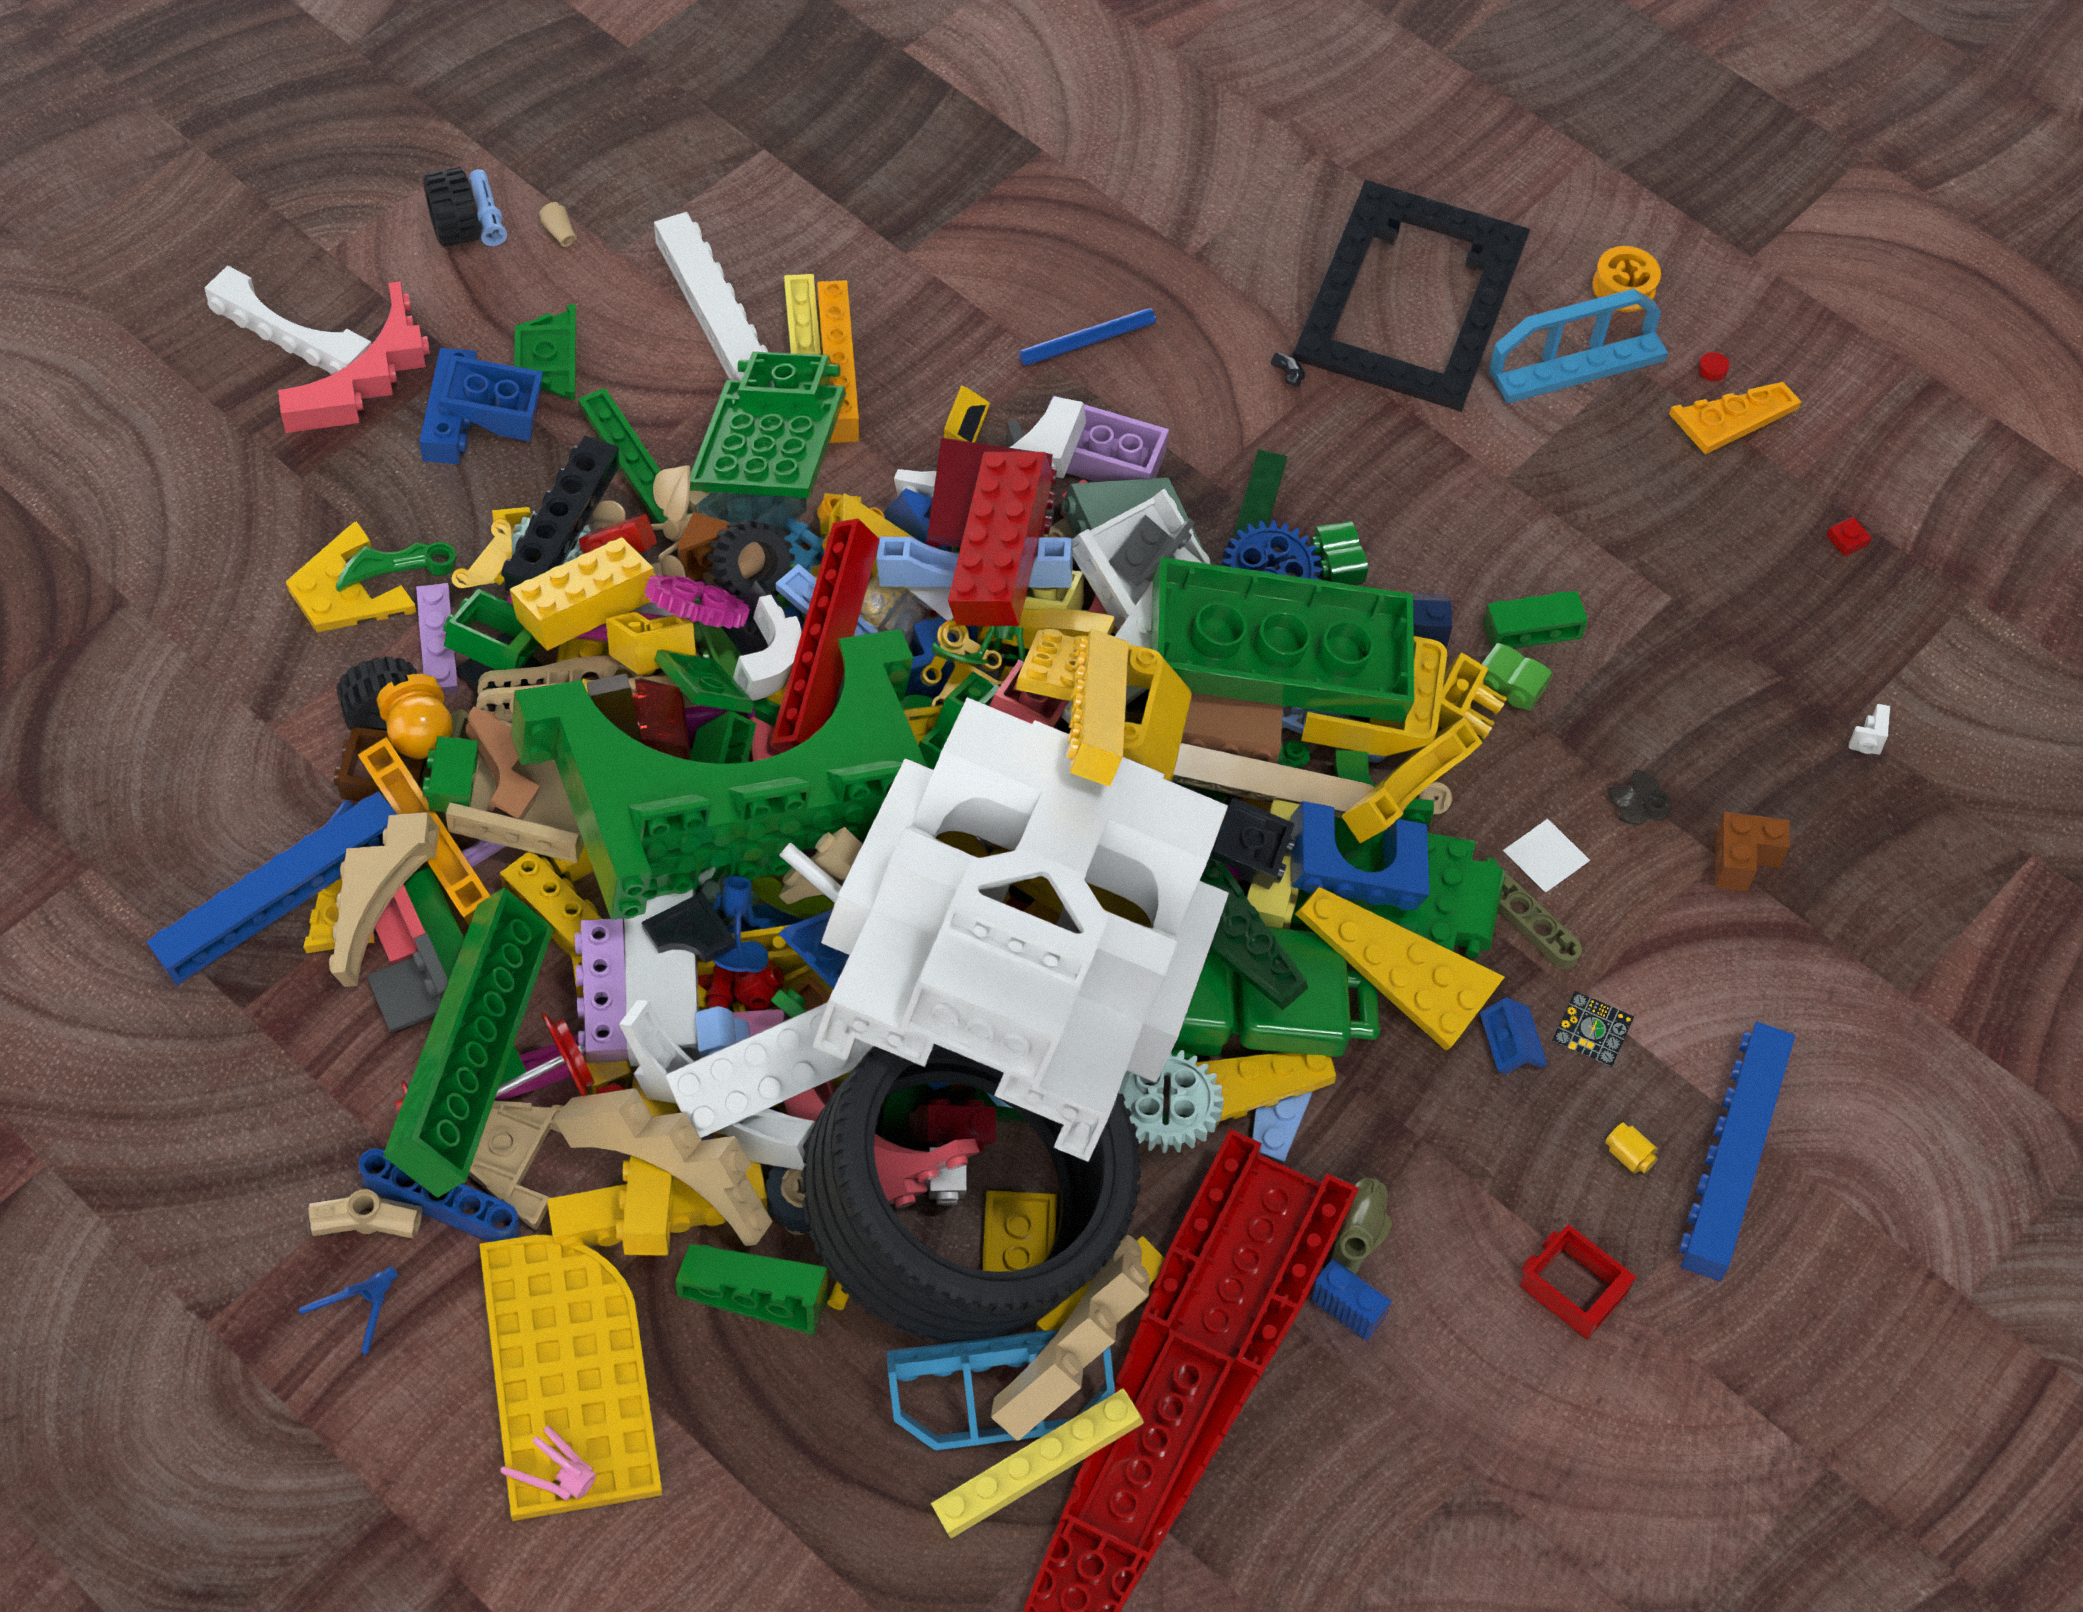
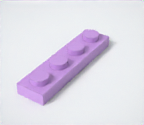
M444 583L416 586L423 674L436 678L444 695L459 693L455 651L444 646L446 632H443V627L448 616L452 614L449 585Z

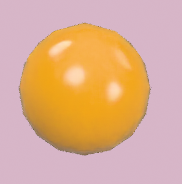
M426 674L407 675L409 681L399 683L396 686H393L392 682L388 683L379 692L376 701L381 718L386 721L390 742L400 754L417 760L428 758L429 749L436 748L438 736L451 738L453 725L451 714L443 704V690L438 685L436 678Z

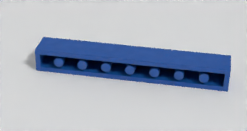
M377 791L370 797L362 799L356 806L342 815L334 817L328 824L313 834L306 835L299 843L285 852L277 854L262 867L246 874L242 880L228 889L218 892L211 900L197 909L189 911L174 924L158 931L154 937L146 941L148 946L177 986L341 878L340 867L341 863L345 861L346 848L384 846L383 831L388 826L389 815L398 814L381 793Z
M1757 1021L1751 1033L1745 1031L1743 1033L1738 1051L1744 1052L1742 1060L1736 1059L1730 1075V1079L1735 1080L1733 1089L1727 1088L1721 1107L1727 1108L1725 1117H1718L1713 1135L1719 1138L1716 1146L1710 1145L1704 1164L1710 1166L1708 1175L1702 1173L1697 1185L1696 1193L1701 1195L1699 1204L1693 1203L1687 1219V1223L1692 1224L1690 1234L1684 1233L1678 1249V1253L1684 1254L1681 1268L1720 1282L1729 1268L1795 1034Z

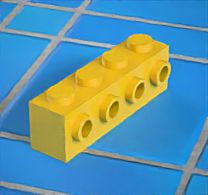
M528 851L500 872L502 889L505 887L552 926L554 930L551 938L571 958L582 956V954H576L575 933H581V921L600 920L602 918L598 915V911L593 903L588 899L583 901L576 894L577 892L573 884L567 878L561 879L555 873L552 864L545 857L539 858L535 853Z

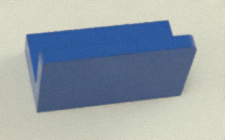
M1506 997L1480 1012L1498 1072L1506 1075L1527 1062L1540 1068L1547 1065L1528 1006Z

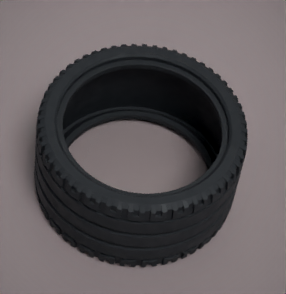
M936 1044L933 1045L925 1067L873 1046L829 1098L817 1118L811 1132L812 1135L806 1146V1153L803 1159V1163L806 1166H804L801 1175V1193L805 1194L802 1206L806 1213V1225L810 1224L811 1227L809 1232L810 1238L814 1240L817 1254H821L824 1259L822 1264L829 1269L834 1282L838 1280L843 1286L841 1290L845 1294L848 1293L857 1306L861 1304L866 1308L864 1312L870 1316L874 1315L882 1324L889 1323L893 1325V1330L898 1332L901 1330L911 1337L922 1336L924 1341L932 1340L945 1344L949 1341L953 1343L1008 1336L1010 1333L1014 1334L1031 1326L1058 1307L1098 1274L1120 1246V1242L1125 1237L1128 1227L1133 1220L1134 1215L1131 1213L1137 1207V1195L1140 1193L1141 1185L1137 1184L1141 1178L1142 1171L1139 1169L1141 1154L1137 1153V1148L1140 1144L1139 1139L1135 1137L1134 1133L1136 1126L1135 1123L1130 1121L1129 1117L1132 1114L1130 1108H1126L1124 1104L1126 1099L1123 1093L1117 1094L1110 1116L1088 1162L1054 1148L1063 1124L1001 1099L1022 1115L1044 1142L1052 1158L1059 1181L1061 1214L1055 1241L1044 1263L1016 1271L994 1272L965 1267L938 1255L922 1244L902 1224L891 1208L879 1181L874 1154V1134L877 1117L884 1098L897 1091L919 1084L946 1082L974 1087L994 1096L1004 1072Z

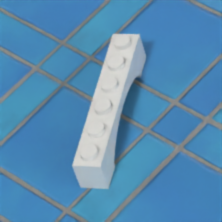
M230 266L225 267L205 287L208 306L214 313L224 315L233 320L238 326L252 330L262 339L278 344L286 352L294 353L304 358L310 365L319 366L331 375L354 362L371 346V341L348 329L344 332L319 331L297 325L280 317L268 309L255 296L252 279Z

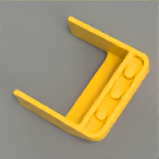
M1414 636V704L1404 723L1370 718L1369 723L1307 712L1301 741L1352 751L1368 752V754L1390 756L1430 745L1434 741L1438 729L1447 660L1445 646L1436 640Z

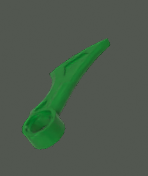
M415 542L410 547L396 552H383L364 546L350 559L342 570L336 584V590L341 592L351 585L375 576L425 568L429 573L436 576H445L453 572L456 567V551L451 545L444 542H435L430 545ZM436 555H443L448 558V561L437 563L432 558Z

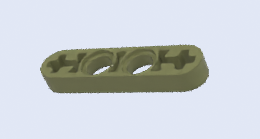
M1505 872L1498 911L1557 967L1563 969L1574 967L1578 963L1582 952L1580 942ZM1514 902L1522 903L1527 907L1528 911L1522 914L1516 913L1510 908V904ZM1537 924L1546 925L1550 929L1551 934L1547 936L1539 935L1534 931L1533 927ZM1561 949L1564 951L1570 949L1572 951L1571 955L1568 953L1562 955L1559 952Z

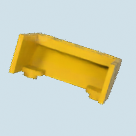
M1128 644L1126 685L1150 689L1141 725L1125 722L1123 757L1163 773V779L1172 782L1192 693L1190 688L1157 651Z

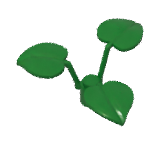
M990 626L984 642L977 653L962 655L948 652L935 642H933L932 651L933 654L943 659L966 664H987L988 660L982 659L987 649L989 651H997L1001 655L1002 660H1018L1019 656L1007 655L999 651L1002 639L1013 641L1015 634L1017 636L1020 660L1025 662L1024 628L1018 626ZM993 635L996 638L994 647L990 644Z

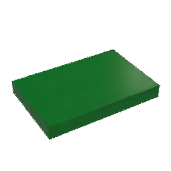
M662 649L657 651L654 659L655 662L693 704L751 713L754 706L753 701L714 659Z

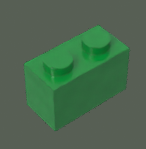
M438 736L436 748L429 749L427 768L432 769L431 777L424 778L422 795L423 797H428L430 811L446 812L450 802L471 807L478 764L477 740Z

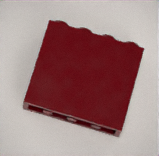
M941 438L926 545L937 549L939 545L961 548L984 452L1036 451ZM1046 453L1053 475L1051 486H1055L1057 467H1051L1053 454ZM1053 491L1049 493L1046 510H1052ZM1046 510L1039 538H1043L1044 534L1049 535L1052 516L1046 515Z

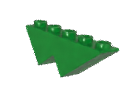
M973 672L946 697L935 727L918 744L929 769H935L942 749L967 697L990 706L995 693L1000 688L999 686Z

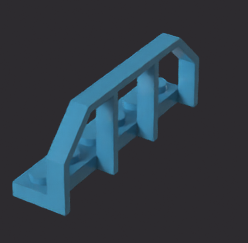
M1631 289L1526 317L1495 344L1488 372L1506 403L1509 404L1666 361L1668 352L1655 332L1661 311L1655 301L1636 289ZM1635 304L1647 310L1641 329L1644 335L1603 346L1613 310ZM1597 315L1589 342L1591 349L1555 359L1564 324ZM1549 328L1542 353L1544 362L1502 373L1507 354L1533 332Z
M1060 1329L886 1351L894 1421L934 1450L1016 1440L1002 1427L977 1430L971 1370L981 1372L990 1369L992 1366L1005 1364L1010 1367H1020L1026 1365L1028 1361L1030 1365ZM1110 1346L1102 1352L1105 1384L1079 1414L1115 1393ZM963 1370L970 1431L936 1435L900 1409L897 1379L900 1381H910L916 1379L919 1375L927 1374L948 1376L955 1371ZM1073 1418L1045 1422L1042 1420L1021 1439L1043 1437Z

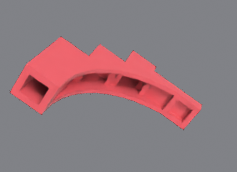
M401 282L389 283L392 304L389 317L377 339L360 357L342 370L326 378L306 385L278 390L285 433L359 423L358 411L364 410L362 399L393 395L391 383L397 382L396 371L426 367L424 355L430 354L428 337H421L420 326L413 325L412 315L406 316V312L411 311L409 293H402Z
M829 1080L785 1100L784 1103L788 1115L812 1120L816 1123L822 1109L836 1091L831 1081ZM874 1134V1154L879 1181L889 1204H894L896 1209L914 1204L916 1202L915 1196L927 1192L925 1182L940 1176L939 1170L946 1167L948 1170H953L968 1164V1157L979 1153L976 1139L954 1140L930 1152L898 1146Z

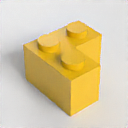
M630 612L606 618L609 655L638 675L653 674L655 669L661 668L654 660L657 651L661 649L696 656L693 622L685 617L681 618L677 615H670L648 620L637 612Z

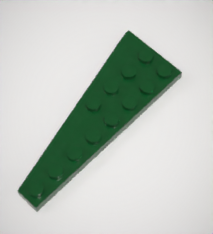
M1209 856L1211 863L1203 871L1199 881L1229 893L1209 950L1280 1009L1284 1010L1308 989L1307 982L1288 954L1281 948L1270 928H1267L1260 918L1256 908L1246 898L1242 888L1225 864Z

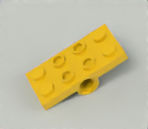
M1038 629L1019 673L1016 690L1073 702L1071 695L1075 686L1072 684L1076 672L1074 670L1077 659L1075 652L1081 637L1087 639V636L1071 637L1063 635L1062 632L1056 629Z

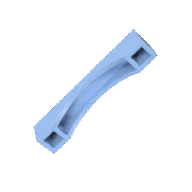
M879 537L877 568L880 587H951L959 556L958 553L934 548L912 537ZM1039 538L1028 587L1071 588L1073 570L1071 538Z

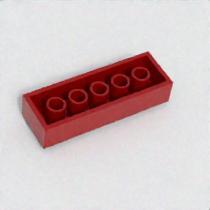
M1046 452L983 453L948 597V603L956 626L1020 625L1053 479Z

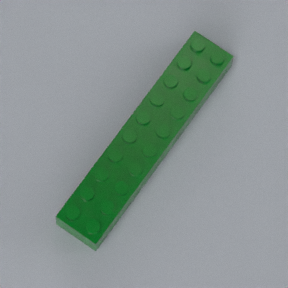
M505 887L479 903L476 907L383 1157L437 1198L467 1180L554 930L552 926Z

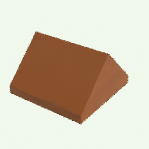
M693 512L677 545L678 560L683 565L686 578H690L695 582L703 581V573L710 572L708 567L713 566V561L708 560V553L713 554L715 549L710 547L712 540L718 541L720 537L717 533L721 529L727 530V525L730 522Z

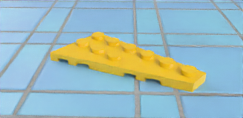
M1321 887L1312 892L1295 913L1445 1051L1454 1045L1504 979V976Z

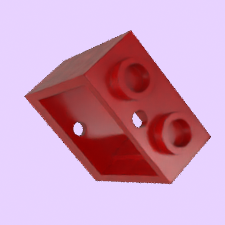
M1567 1224L1560 1233L1554 1230L1542 1245L1545 1250L1539 1257L1533 1254L1521 1268L1524 1276L1520 1287L1588 1340L1630 1292L1637 1277ZM1563 1250L1609 1285L1586 1313L1540 1277Z

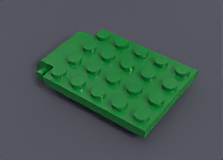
M752 351L749 360L738 361V372H744L742 380H726L690 474V491L733 493L736 495L754 494L767 497L810 498L846 396L844 386L829 385L831 377L840 376V365L831 364L829 355Z
M1334 817L1335 843L1341 856L1350 865L1361 871H1383V833L1386 830L1360 843L1344 819ZM1427 833L1429 896L1416 910H1401L1397 906L1372 905L1364 900L1345 899L1451 951H1454L1455 945L1467 947L1466 955L1470 958H1478L1480 950L1488 951L1492 945L1505 871L1497 865V860L1494 858H1485L1484 862L1472 860L1476 841ZM1299 889L1295 910L1291 919V929L1313 931L1295 914L1312 894L1305 892L1303 889Z

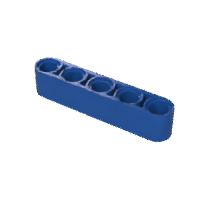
M378 1148L370 1149L364 1152L359 1159V1170L363 1183L368 1190L375 1192V1194L389 1200L422 1206V1214L487 1242L520 1237L521 1230L518 1214L509 1203L464 1184H460L445 1193L444 1195H447L445 1199L434 1201L432 1199L435 1196L383 1157L385 1150ZM375 1168H384L380 1173H370ZM407 1181H415L414 1185L410 1187H401ZM469 1208L479 1209L474 1214H464ZM506 1221L511 1223L505 1228L495 1227L500 1222Z

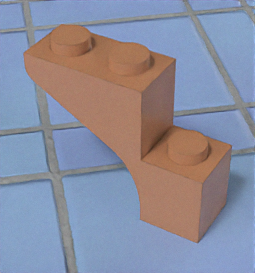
M474 706L469 713L465 732L470 740L478 741V753L496 783V791L490 799L487 811L523 820L536 802L540 786L535 784L534 780L529 776L516 773L521 763L511 737V727L499 721L491 712L482 711Z

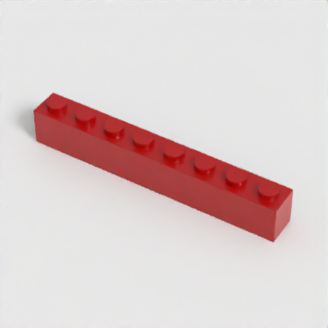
M859 518L832 524L770 742L780 753H784L812 737L832 716L844 673L843 658L838 645V639L854 636L880 539Z

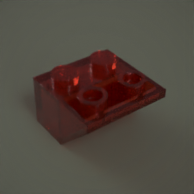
M635 679L636 692H632L641 744L661 753L691 761L685 702L680 688L647 679Z

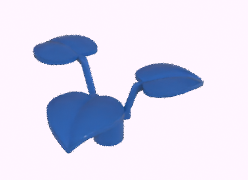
M741 876L726 878L724 880L723 893L716 894L713 908L717 911L721 905L725 915L735 918L734 940L736 941V949L714 959L713 962L721 968L736 972L748 971L756 973L764 970L769 960L768 952L758 942H741V917L743 916V919L751 927L757 926L758 930L793 925L800 922L802 901H796L789 905L782 902L752 906L751 882Z

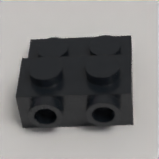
M1232 798L1210 858L1239 869V878L1269 890L1274 882H1281L1287 865L1283 864L1282 861L1284 855H1290L1296 838L1291 836L1295 823Z

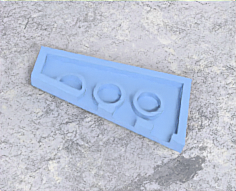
M1263 1050V1051H1262V1055H1265V1054H1273V1053H1282V1052H1278V1051H1268V1050ZM1313 1091L1298 1097H1286L1279 1100L1278 1104L1265 1108V1106L1256 1108L1252 1139L1262 1143L1260 1155L1284 1165Z

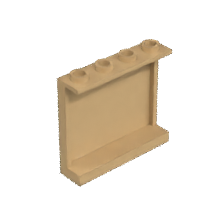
M499 720L507 726L511 727L510 722L505 720ZM478 753L471 807L449 803L445 813L448 832L577 863L584 842L555 760L539 764L520 765L516 773L529 776L534 780L535 784L540 786L536 802L525 818L520 820L487 811L490 799L496 791V783Z

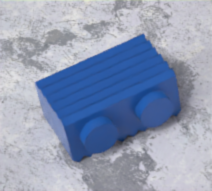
M1335 1259L1331 1260L1315 1280L1310 1297L1311 1303L1316 1302L1317 1307L1322 1306V1310L1328 1311V1315H1334V1319H1339L1340 1324L1345 1323L1346 1328H1351L1352 1332H1357V1336H1363V1341L1369 1340L1386 1319L1392 1300Z

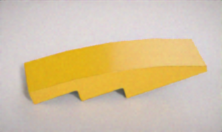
M1025 609L1022 612L1018 627L1024 628V648L1030 649L1038 629H1056L1062 632L1063 635L1076 637L1088 636L1092 628L1110 635L1114 628L1115 616L1082 610ZM990 626L983 627L980 638L985 639ZM1014 634L1013 641L1002 639L1001 643L1018 646L1017 636ZM993 635L991 641H995V640H996V638L994 637V635Z

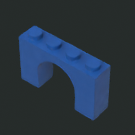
M1302 801L1290 816V821L1295 823L1291 836L1296 838L1291 851V887L1303 889L1307 893H1312L1318 887H1321L1343 899L1364 900L1372 905L1397 906L1401 910H1416L1429 896L1427 824L1397 819L1383 833V871L1365 872L1350 865L1337 849L1335 843L1334 807Z

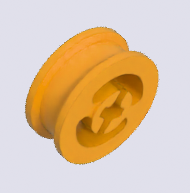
M1632 246L1611 248L1604 252L1598 261L1597 271L1592 281L1594 294L1597 298L1636 289L1653 300L1661 279V269L1655 258L1642 249ZM1635 304L1616 310L1636 312L1644 308Z

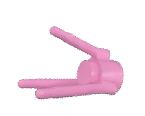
M550 1426L545 1427V1433L570 1460H566L539 1437H534L533 1443L562 1467L556 1477L561 1482L560 1486L508 1467H502L500 1470L502 1474L558 1494L566 1501L572 1495L577 1499H581L589 1491L597 1477V1474L592 1471L593 1468L582 1461Z

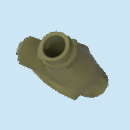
M1366 1177L1354 1185L1359 1188V1191L1333 1243L1334 1251L1331 1260L1335 1259L1354 1274H1357L1363 1259L1381 1245L1392 1226V1220L1385 1212L1388 1204V1192L1386 1186L1376 1178Z

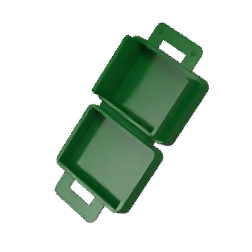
M1267 927L1270 928L1281 948L1288 954L1305 978L1308 989L1286 1009L1282 1010L1209 950L1180 1033L1172 1050H1183L1185 1053L1218 1056L1220 1055L1222 1045L1229 1041L1231 1034H1239L1241 1044L1249 1049L1339 1057L1345 1053L1350 1038L1374 1040L1379 1037L1377 988L1357 970L1347 969V961L1314 931ZM1348 987L1357 988L1359 1020H1350Z

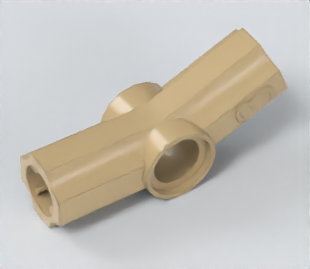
M368 1189L356 1191L349 1198L309 1203V1219L313 1236L357 1230L362 1234L379 1231L414 1239L420 1229L423 1213L422 1206L379 1198L375 1192ZM363 1209H373L369 1214L359 1215V1212Z

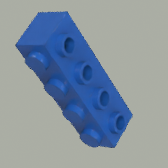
M440 348L419 441L422 459L425 462L460 464L462 452H467L468 434L466 432L467 428H472L473 422L440 406L439 401L451 355L478 360L476 351Z

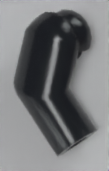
M1278 351L1274 354L1271 365L1288 373L1285 378L1287 384L1299 387L1301 380H1304L1306 376L1300 363Z

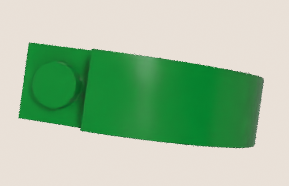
M1336 750L1332 766V776L1370 784L1375 787L1369 775L1368 752ZM1413 799L1404 809L1403 815L1398 819L1427 824L1429 829L1434 812V800Z

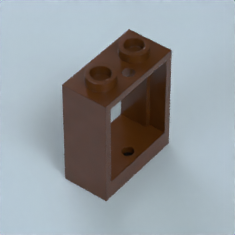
M359 727L352 728L350 738L345 739L343 742L342 764L337 766L334 772V785L338 786L341 799L361 801L377 791L385 798L374 779L356 777L353 774L360 751L368 749L385 737L388 738L387 731ZM393 746V748L395 749V751L397 752L398 755H403V754H400V753L396 750V748ZM411 758L408 771L418 786L421 782L427 758L417 760Z

